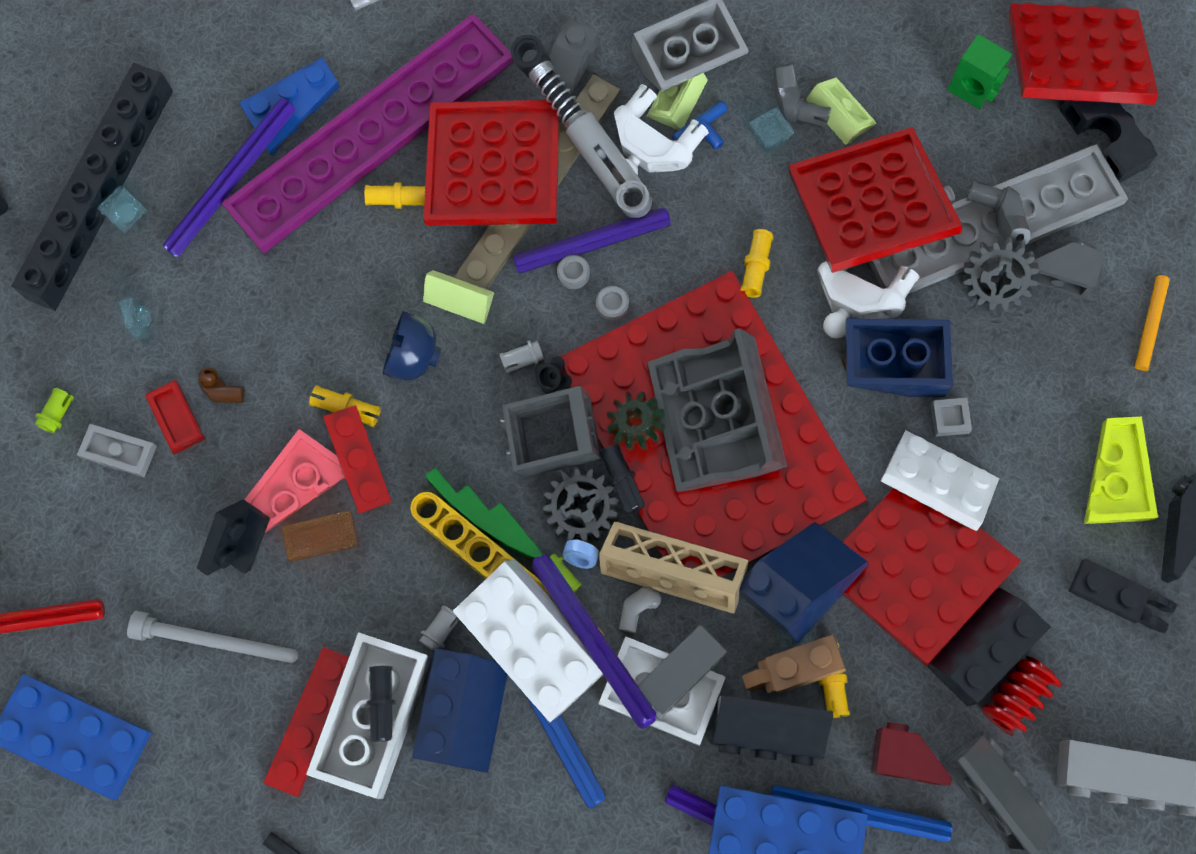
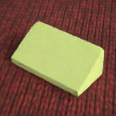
M702 73L662 92L659 91L646 116L676 130L681 129L690 116L708 79Z
M837 78L818 83L806 98L809 103L831 107L827 124L845 145L876 124L875 120Z
M434 270L426 274L423 302L485 324L494 292Z

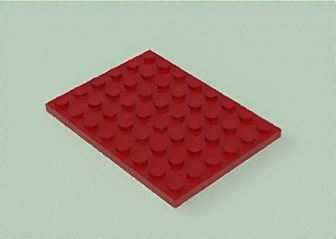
M730 271L560 357L565 361L564 368L567 375L572 378L570 388L582 386L590 393L598 441L601 447L605 449L611 445L619 444L630 471H634L636 474L634 480L645 503L644 507L637 513L646 530L747 559L749 564L772 552L812 523L816 522L821 526L865 503L867 499L745 291H740L741 285L733 271ZM741 328L756 339L787 467L753 478L677 492L648 362L682 349H702L728 340L734 330ZM656 546L661 557L669 555L666 548ZM688 556L680 560L684 567L691 569L703 565L701 560L694 556ZM725 565L714 569L717 576L721 578L737 570Z

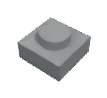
M967 398L942 399L931 402L935 437L970 434L972 425Z

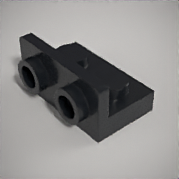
M244 499L216 512L197 569L207 576L221 568H227L230 564L244 574L251 571L270 521L269 516Z

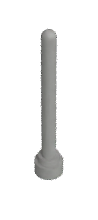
M137 610L131 615L127 628L128 638L140 641L157 636L293 663L298 659V652L295 649L160 623L157 621V618L152 617L151 613Z

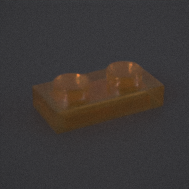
M350 510L282 526L287 559L290 562L359 546L353 514Z

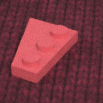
M299 429L245 500L269 516L270 521L265 531L266 533L345 477L337 456Z

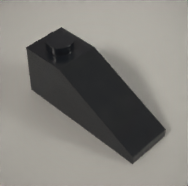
M1196 473L1190 477L1182 476L1171 491L1176 495L1169 503L1161 574V580L1165 583L1179 579L1196 555Z

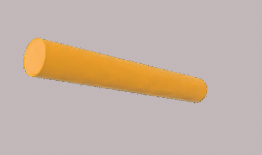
M1158 275L1155 279L1134 367L1138 370H1149L1170 278L1164 275Z

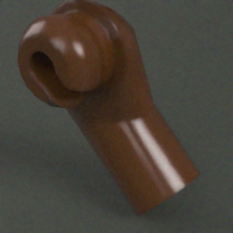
M210 367L204 368L199 372V386L211 401L244 402V386H226L217 375V371Z

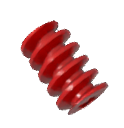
M1026 656V660H1020L1016 664L1018 671H1012L1008 674L1009 682L1000 684L999 690L1001 694L994 693L990 697L993 705L986 704L982 707V713L985 717L1010 736H1014L1013 729L1021 732L1027 731L1026 726L1021 721L1022 718L1031 721L1036 719L1030 710L1031 706L1040 710L1044 709V704L1038 698L1040 695L1049 699L1053 697L1052 692L1047 687L1048 684L1057 688L1062 686V683L1050 668L1031 656Z

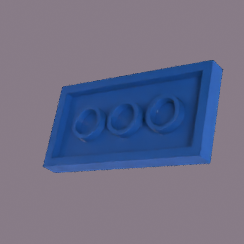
M26 674L22 675L0 716V747L112 800H118L152 733Z
M719 786L708 854H862L868 815Z

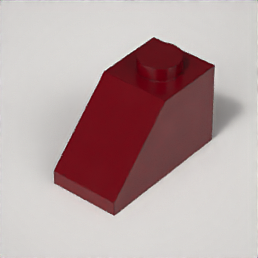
M887 722L886 728L876 729L871 773L939 786H951V776L919 734L908 732V725Z

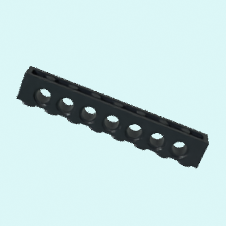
M134 62L130 67L11 285L26 300L54 311L58 308L173 93L172 88L161 72Z

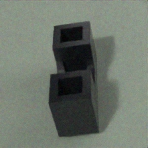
M1065 100L1059 109L1077 135L1088 129H1098L1108 135L1111 144L1105 147L1102 154L1119 183L1145 170L1158 155L1151 140L1142 134L1136 126L1133 116L1126 112L1120 103Z

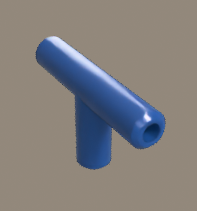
M721 100L693 119L699 122L697 127L701 124L706 127L709 133L704 138L714 149L720 148L724 143L721 136L710 125L712 121L727 111V105ZM690 122L672 135L673 141L679 139L690 125Z

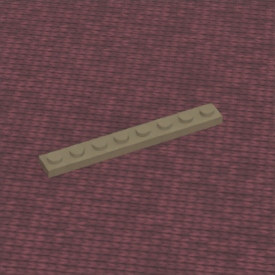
M593 74L575 102L581 103V110H586L588 113L591 112L601 124L620 96V89ZM562 120L559 124L558 186L580 155L578 149L567 136V128L562 123ZM532 224L489 225L454 278L488 290Z

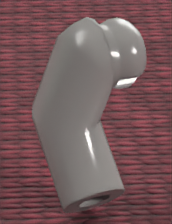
M642 587L626 598L623 604L619 630L636 633L639 614L647 608L656 609L661 603L660 593L651 587Z

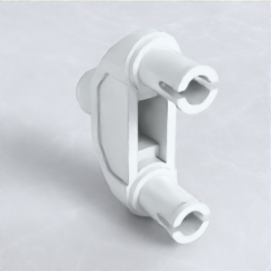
M641 84L628 103L617 107L614 111L623 154L628 157L626 158L627 162L637 175L638 165L648 172L677 171L686 168L692 161V152L709 133L702 124L697 127L699 122L692 120L677 141H671L640 119L651 103L657 98L650 88L646 92L647 86ZM613 167V176L615 177V179L619 183H624L625 181L623 180L621 175L618 173L615 167Z
M827 261L821 263L817 272L830 309L833 312L824 320V331L831 338L837 339L845 336L846 318L894 319L898 317L905 309V298L918 281L919 275L912 269H910L908 274H905L908 267L902 266L889 287L882 289L846 272L848 268L832 273Z

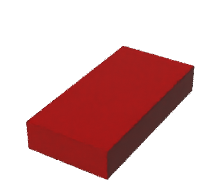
M176 380L145 394L167 444L174 455L205 440L187 399Z

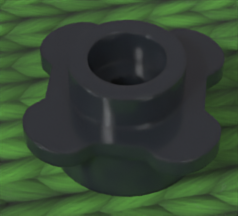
M559 356L553 357L551 362L547 364L539 363L535 368L537 383L545 394L553 393L561 387L566 389L572 383L571 376L567 375L564 368L565 361ZM552 373H555V375H556V378H555V379H553V378L551 377V374H552Z

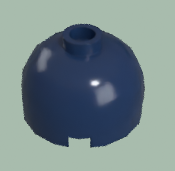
M403 311L394 331L390 351L387 353L382 374L394 379L407 381L424 375L429 365L435 367L441 353V348L436 346L437 335L433 326L425 319Z

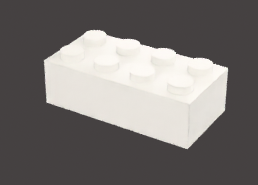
M516 559L503 562L453 610L455 615L549 722L562 714L603 675L558 606Z
M358 632L306 775L376 799H383L432 659L426 654ZM393 666L392 699L396 700V704L392 705V739L387 742H374L370 740V706L366 705V701L370 700L369 667Z

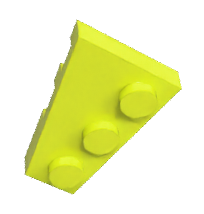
M1142 416L1107 418L1102 424L1084 524L1155 520L1158 518Z

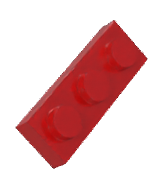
M354 405L323 416L357 513L361 514L391 503L390 495L357 406Z

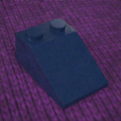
M846 318L847 386L907 397H945L953 386L950 320Z
M814 522L760 559L743 578L739 591L752 606L794 641L799 643L869 563L818 523Z

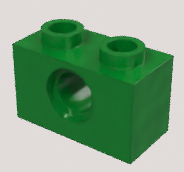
M978 34L962 56L947 91L979 110L986 100L992 103L1002 88V83L1011 71L1007 64L1012 53Z

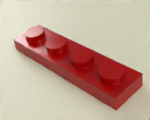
M325 647L322 648L263 782L264 784L295 797L300 796L308 777L306 775L349 657Z

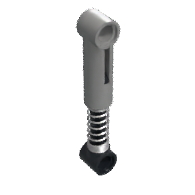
M532 35L518 37L512 44L511 56L519 70L527 78H531L537 88L542 89L541 94L547 96V102L552 103V109L557 110V116L562 117V123L567 128V136L622 212L631 218L645 216L652 206V198L647 187L637 176L591 112L588 113L586 110H581V103L575 102L576 96H571L569 93L570 89L564 87L565 82H561L559 80L560 75L554 73L555 68L541 41ZM537 50V55L533 60L523 61V55L526 51ZM608 159L625 181L621 185L604 164ZM632 192H639L643 195L641 203L635 207L627 206V196Z

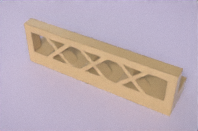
M615 521L599 553L601 574L643 587H651L653 590L733 614L739 603V588L748 567L747 559ZM618 535L632 538L636 544L627 549L614 546ZM660 546L666 548L669 555L657 559L650 557L647 550ZM688 556H694L699 558L703 565L691 569L684 567L680 560ZM725 565L735 568L737 571L733 581L718 577L714 569Z

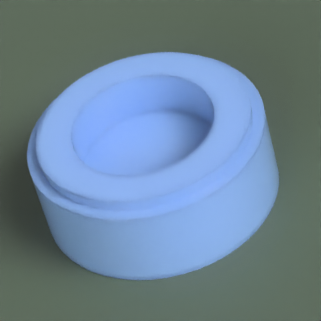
M569 540L566 542L562 556L565 561L573 566L589 569L596 565L599 550L587 542Z

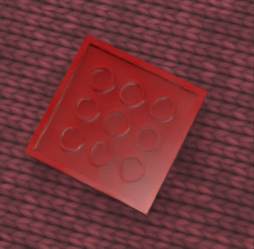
M1011 3L1009 22L1022 98L1155 105L1159 93L1138 10L1129 8H1099L1096 6L1074 7Z
M547 100L430 103L423 218L425 225L557 224L560 117L557 116V110L552 109V103L547 102Z
M913 127L788 165L791 180L832 273L962 232V223Z
M893 488L843 541L844 544L867 560L869 565L842 595L927 667L1018 567L1021 560L982 528L979 527L975 531Z

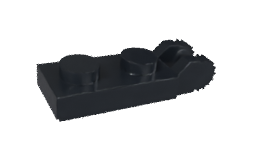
M1087 559L1081 561L1069 589L1070 593L1133 623L1139 622L1162 633H1166L1169 624L1152 614L1144 613L1146 603L1167 613H1174L1177 607L1174 601L1162 595L1151 593L1152 590Z

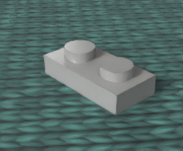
M89 424L77 456L91 462L145 477L157 446L146 440Z

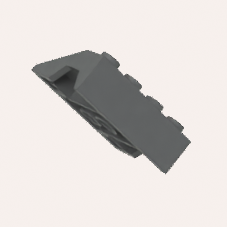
M739 328L733 331L728 340L702 349H682L648 362L677 492L753 478L787 467L755 337Z

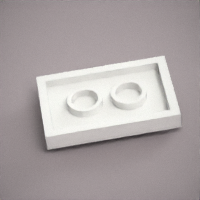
M907 430L902 435L881 479V482L975 531L979 529L984 521L999 481L998 477L988 473L986 470L972 465L953 453L947 452Z
M625 636L618 657L636 684L639 685L669 654ZM709 671L661 720L656 717V721L650 726L700 746L726 677ZM607 681L599 705L632 718Z

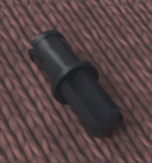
M615 444L603 449L599 454L611 478L609 484L611 487H615L625 512L631 514L640 511L645 503L634 480L636 474L634 471H630L621 452L620 445Z
M393 666L369 667L370 700L366 701V705L370 706V740L374 742H387L392 739V705L396 704V700L392 699Z

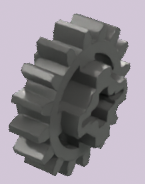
M994 237L993 245L990 247L981 242L980 253L971 251L969 253L971 262L964 263V272L968 274L963 276L964 285H970L968 287L969 297L978 294L977 304L980 306L985 301H988L990 310H994L997 304H1002L1004 311L1008 310L1009 302L1012 301L1018 306L1022 305L1021 296L1031 297L1032 289L1030 286H1038V277L1034 274L1039 273L1038 263H1032L1035 260L1033 251L1024 254L1025 243L1021 242L1014 247L1012 246L1011 237L1007 238L1005 244H1000L998 238ZM1012 258L1018 260L1024 270L1021 269V266L1015 265ZM1003 265H1005L1006 272H1004L1002 276L999 277V281L997 283L996 276L999 275L1000 271H1002ZM980 282L987 283V285L989 286V290L986 289Z
M575 468L574 476L570 478L565 472H562L563 482L559 484L552 480L550 484L554 493L548 492L544 494L545 500L551 504L544 506L543 512L544 514L553 515L546 521L548 527L557 525L556 536L559 538L564 533H567L568 541L581 537V541L587 542V536L590 535L599 541V530L603 529L610 532L611 526L607 520L617 519V513L610 510V508L618 506V499L609 498L615 492L614 487H604L606 481L604 475L595 480L592 469L588 470L586 476H581L579 468ZM578 485L589 486L593 489L588 491L579 488ZM565 492L567 495L566 503L558 509L559 499ZM580 500L583 504L587 503V511L581 512L579 508L575 509V501ZM604 503L603 513L599 520L596 521L594 516L595 510ZM571 521L581 523L584 528L572 527L568 523Z

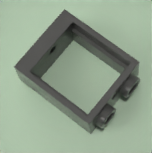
M582 386L502 405L504 417H501L500 420L501 428L505 437H508L509 449L506 450L507 463L509 468L520 476L529 477L602 459L599 454L600 446L590 393ZM571 407L578 450L530 462L523 419Z
M701 624L638 685L655 710L656 717L659 720L715 667L727 652Z

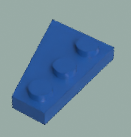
M322 57L241 101L239 104L254 129H256L280 98L288 100L295 107L293 115L266 147L272 157L279 150L280 144L289 135L292 136L299 129V125L311 113H315L340 86Z

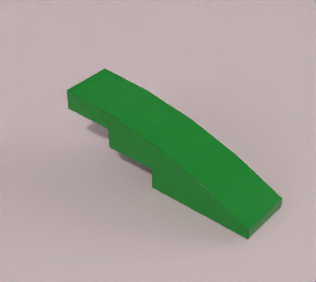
M436 467L425 475L428 483L447 504L484 535L507 550L531 562L536 557L543 555L501 502L489 511L469 485L456 493Z

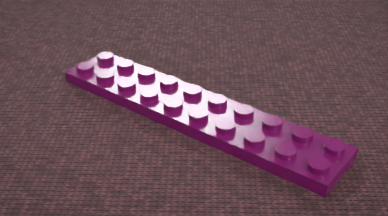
M474 13L221 204L263 254L429 128L430 103L463 102L514 63L511 52Z

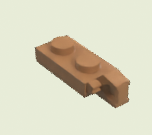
M832 634L766 657L765 660L758 662L760 669L744 674L742 678L745 688L749 692L766 687L768 694L775 692L781 694L847 670L836 638Z

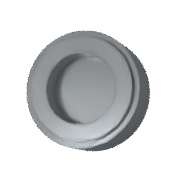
M578 255L564 257L557 266L559 282L568 289L583 287L590 277V268L587 261Z
M607 286L597 294L596 309L601 317L607 320H618L627 313L629 298L622 288Z

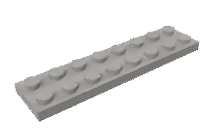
M1097 144L993 186L1001 190L1004 187L1010 186L1020 194L1031 233L1027 244L1124 205L1128 200L1127 195ZM966 198L952 203V206L962 223V232L960 234L869 261L868 263L881 288H888L897 275L899 268L906 266L908 270L905 274H908L910 269H912L919 275L918 281L908 293L910 294L963 272L964 263L971 262L969 253L971 251L980 253L981 242L990 247L993 245V238L997 237L1000 244H1005V240L999 234L994 209L973 201H967Z

